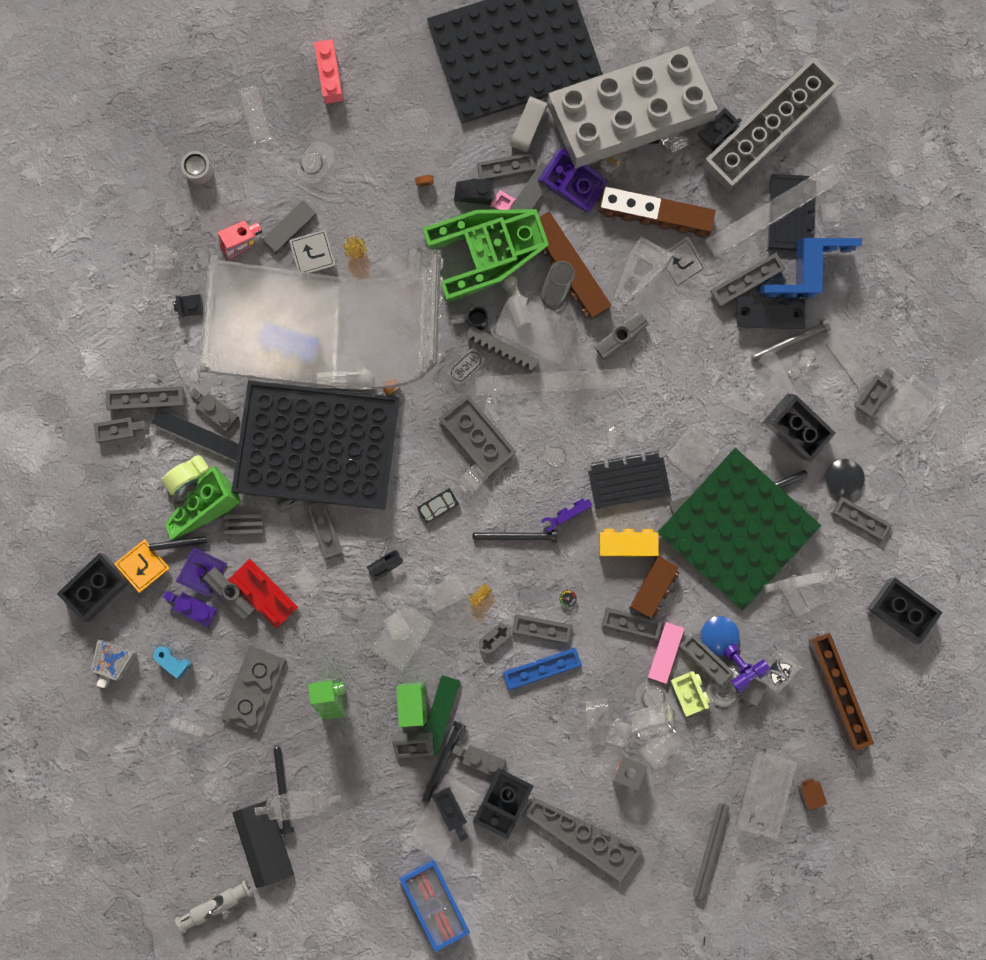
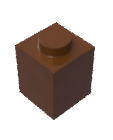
M809 778L803 780L801 785H798L805 809L812 810L827 805L820 781Z

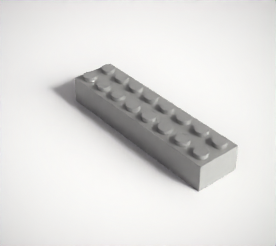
M813 57L705 159L703 167L730 192L836 91L840 83Z

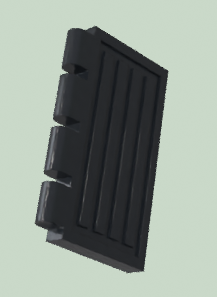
M771 174L767 249L797 251V241L803 238H814V234L807 233V231H814L815 215L808 213L815 212V197L809 195L816 193V180H810L809 176Z
M653 451L645 453V461H643L641 454L627 456V464H624L622 457L607 460V468H605L604 461L590 463L591 471H588L595 509L671 495L664 457L660 458L659 452Z

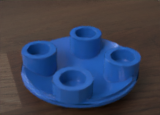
M722 616L713 617L702 627L701 641L715 655H724L723 653L727 647L733 644L738 645L739 630L736 624L729 618Z

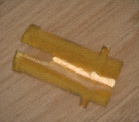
M483 583L473 595H470L468 600L477 608L482 605L481 602L493 591L488 585Z

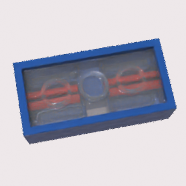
M434 859L398 877L435 952L470 933Z

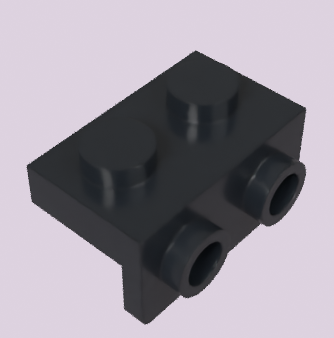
M724 108L716 115L715 120L709 122L697 135L713 151L740 127L742 119L740 117L736 119Z

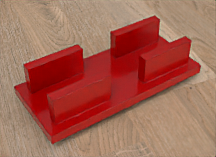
M250 558L228 579L230 583L235 584L239 588V592L276 629L298 608Z

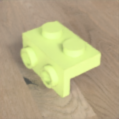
M691 671L670 680L685 717L709 708L708 703H710L707 693H703L700 685H702V681L698 674L695 675Z

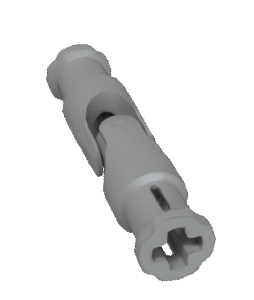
M243 880L242 884L237 887L223 891L208 900V902L192 908L189 913L182 917H176L175 922L179 931L184 934L187 929L195 925L199 926L213 916L237 905L245 897L253 896V891L248 881ZM220 899H223L222 906L217 902Z

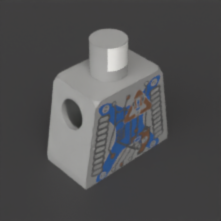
M98 640L91 668L92 672L100 674L96 685L107 689L111 679L121 680L137 653L108 641Z

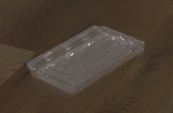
M515 292L512 298L509 297L493 333L557 365H561L576 333V330H574L576 323L565 317L559 322L561 315L548 308L543 314L544 306L532 300L529 301L528 305H525L528 298Z

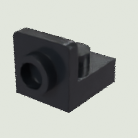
M201 294L182 297L175 295L176 301H173L174 310L181 317L204 314Z

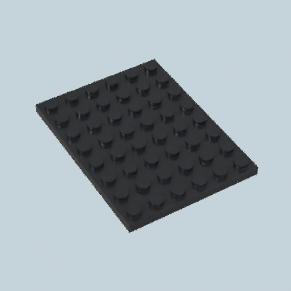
M483 0L427 18L462 124L525 104L530 96L541 99L547 97L548 93L603 75L577 0Z
M248 380L231 492L386 510L400 397Z

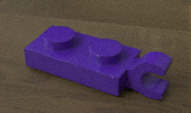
M582 498L573 503L575 507L570 510L564 508L557 512V517L543 518L541 520L542 523L545 521L551 523V527L546 529V531H552L556 526L591 508L593 505L590 500L584 501Z
M166 591L163 596L164 599L175 603L174 610L207 627L217 611L216 608L184 592L178 596L170 591Z

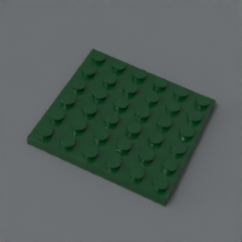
M734 447L656 533L743 611L822 525Z

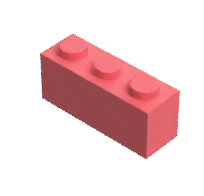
M333 39L314 42L325 104L344 101Z

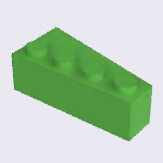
M340 678L308 684L310 704L314 710L316 709L322 720L345 717L342 695L345 694V684L341 682Z

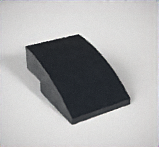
M498 768L472 822L508 839L534 785Z

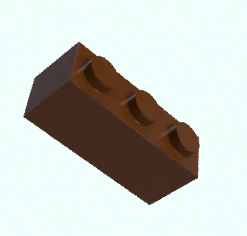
M657 556L629 607L648 618L656 617L661 608L659 606L661 599H666L670 592V589H668L670 583H674L679 576V572H677L679 567Z

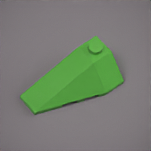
M213 466L196 481L198 483L192 492H188L186 501L181 507H177L166 522L165 527L172 541L227 513L241 502L239 495L231 492L232 483L216 466Z

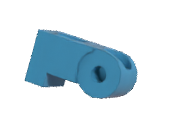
M158 647L153 652L154 660L176 679H181L193 664L188 659H182V661L178 659L169 647Z

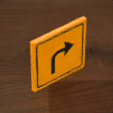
M145 539L114 563L139 593L170 569L155 551L149 552V545Z

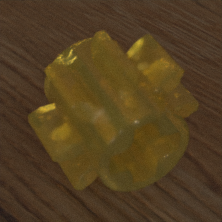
M357 235L347 238L346 244H343V248L346 250V257L352 256L353 260L363 258L364 252L367 251L363 238L359 240Z

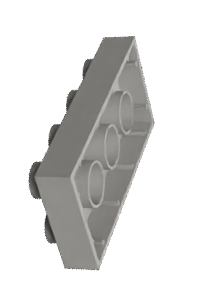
M689 46L548 93L547 102L575 168L714 121L718 110Z

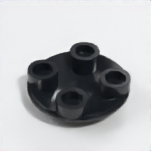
M850 459L835 461L828 468L826 474V485L833 493L842 497H850L857 494L862 489L865 481L861 466Z

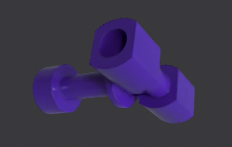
M733 644L727 647L723 654L729 661L733 660L740 668V675L731 681L733 687L740 694L750 687L749 682L756 677L759 679L763 678L771 672V669L764 659L755 665L746 664L739 656L741 653L740 649Z

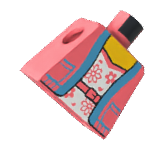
M246 221L239 222L218 232L219 246L229 260L254 245V237L261 234L262 229L258 223L248 226Z

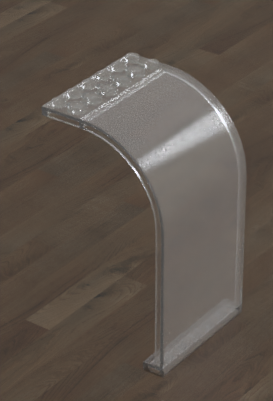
M433 249L424 262L410 272L376 279L334 277L218 260V255H210L200 372L329 388L363 390L392 388L416 382L426 376L440 361L438 345L440 344L441 333H438V327L442 319L441 314H439V307L442 304L440 288L443 283V277L440 276V270L443 267L441 250Z

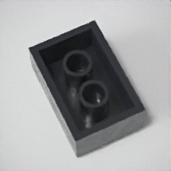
M789 393L786 394L763 421L802 460L809 462L813 461L836 434L797 395Z
M99 553L57 595L83 622H90L130 582L106 554Z
M895 577L887 580L867 608L914 644H921L943 613Z

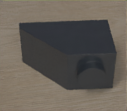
M469 179L456 182L454 201L491 205L493 181Z

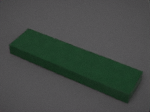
M441 675L424 731L432 732L434 755L437 756L460 680Z

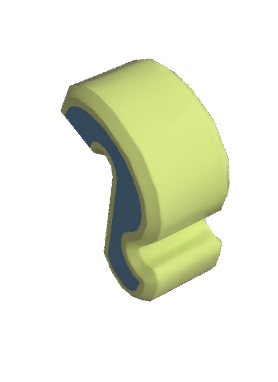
M197 455L190 461L182 463L167 472L162 478V483L170 495H177L182 490V487L198 480L210 468L203 457Z

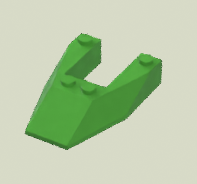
M537 209L474 210L422 228L429 251L466 239L476 267L473 271L440 281L447 304L471 296L501 282L549 246Z

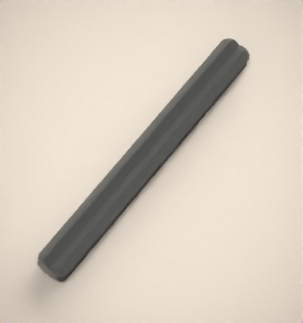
M723 803L718 804L693 896L700 900L704 899L729 810V806Z

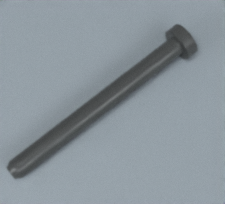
M826 319L820 320V324L753 354L751 360L752 362L759 361L821 331L828 332L831 330L830 325Z

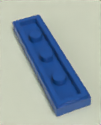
M575 647L504 671L503 675L508 690H512L580 667L582 664Z

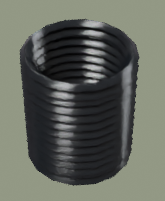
M474 306L468 311L467 320L469 326L479 330H483L487 326L488 313L484 307ZM480 312L485 315L486 319L481 324H474L470 321L471 315Z

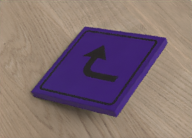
M193 547L176 582L210 597L213 590L202 578L214 567L222 574L227 563Z

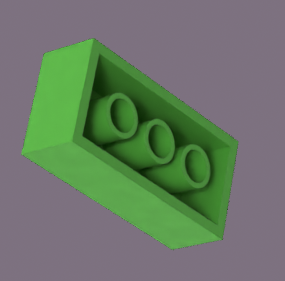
M425 682L402 683L398 685L399 727L423 726L427 722Z

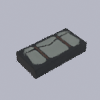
M448 488L418 506L417 509L426 524L460 504L451 489Z

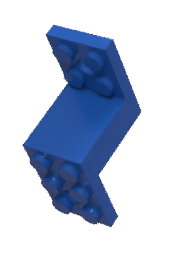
M803 238L797 241L796 285H762L758 287V295H763V298H775L778 295H782V298L798 297V295H801V298L817 297V294L823 293V253L837 251V249H840L842 253L856 251V248L862 246V238Z

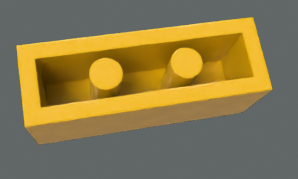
M603 529V532L599 533V557L659 556L658 533H654V529H642V532H634V529H623V532H615V529Z

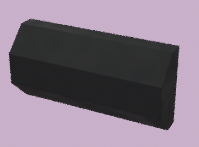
M269 799L233 811L234 821L255 887L267 886L293 876L294 872L271 800Z

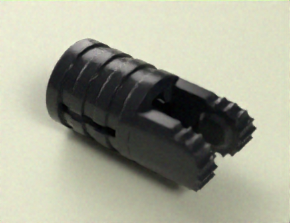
M394 550L366 567L376 581L403 563V559L400 557L399 552Z

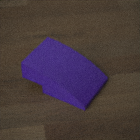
M563 148L555 152L537 180L567 202L587 213L608 183L605 178L588 165L575 168L568 152Z

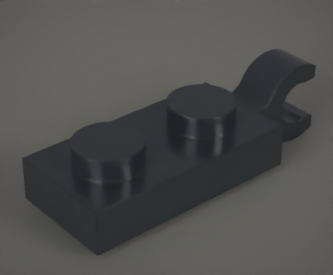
M450 786L433 794L434 802L449 832L455 829L461 842L467 839L468 835L463 827L467 820Z

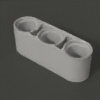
M530 96L512 137L511 147L528 153L548 106L546 102Z

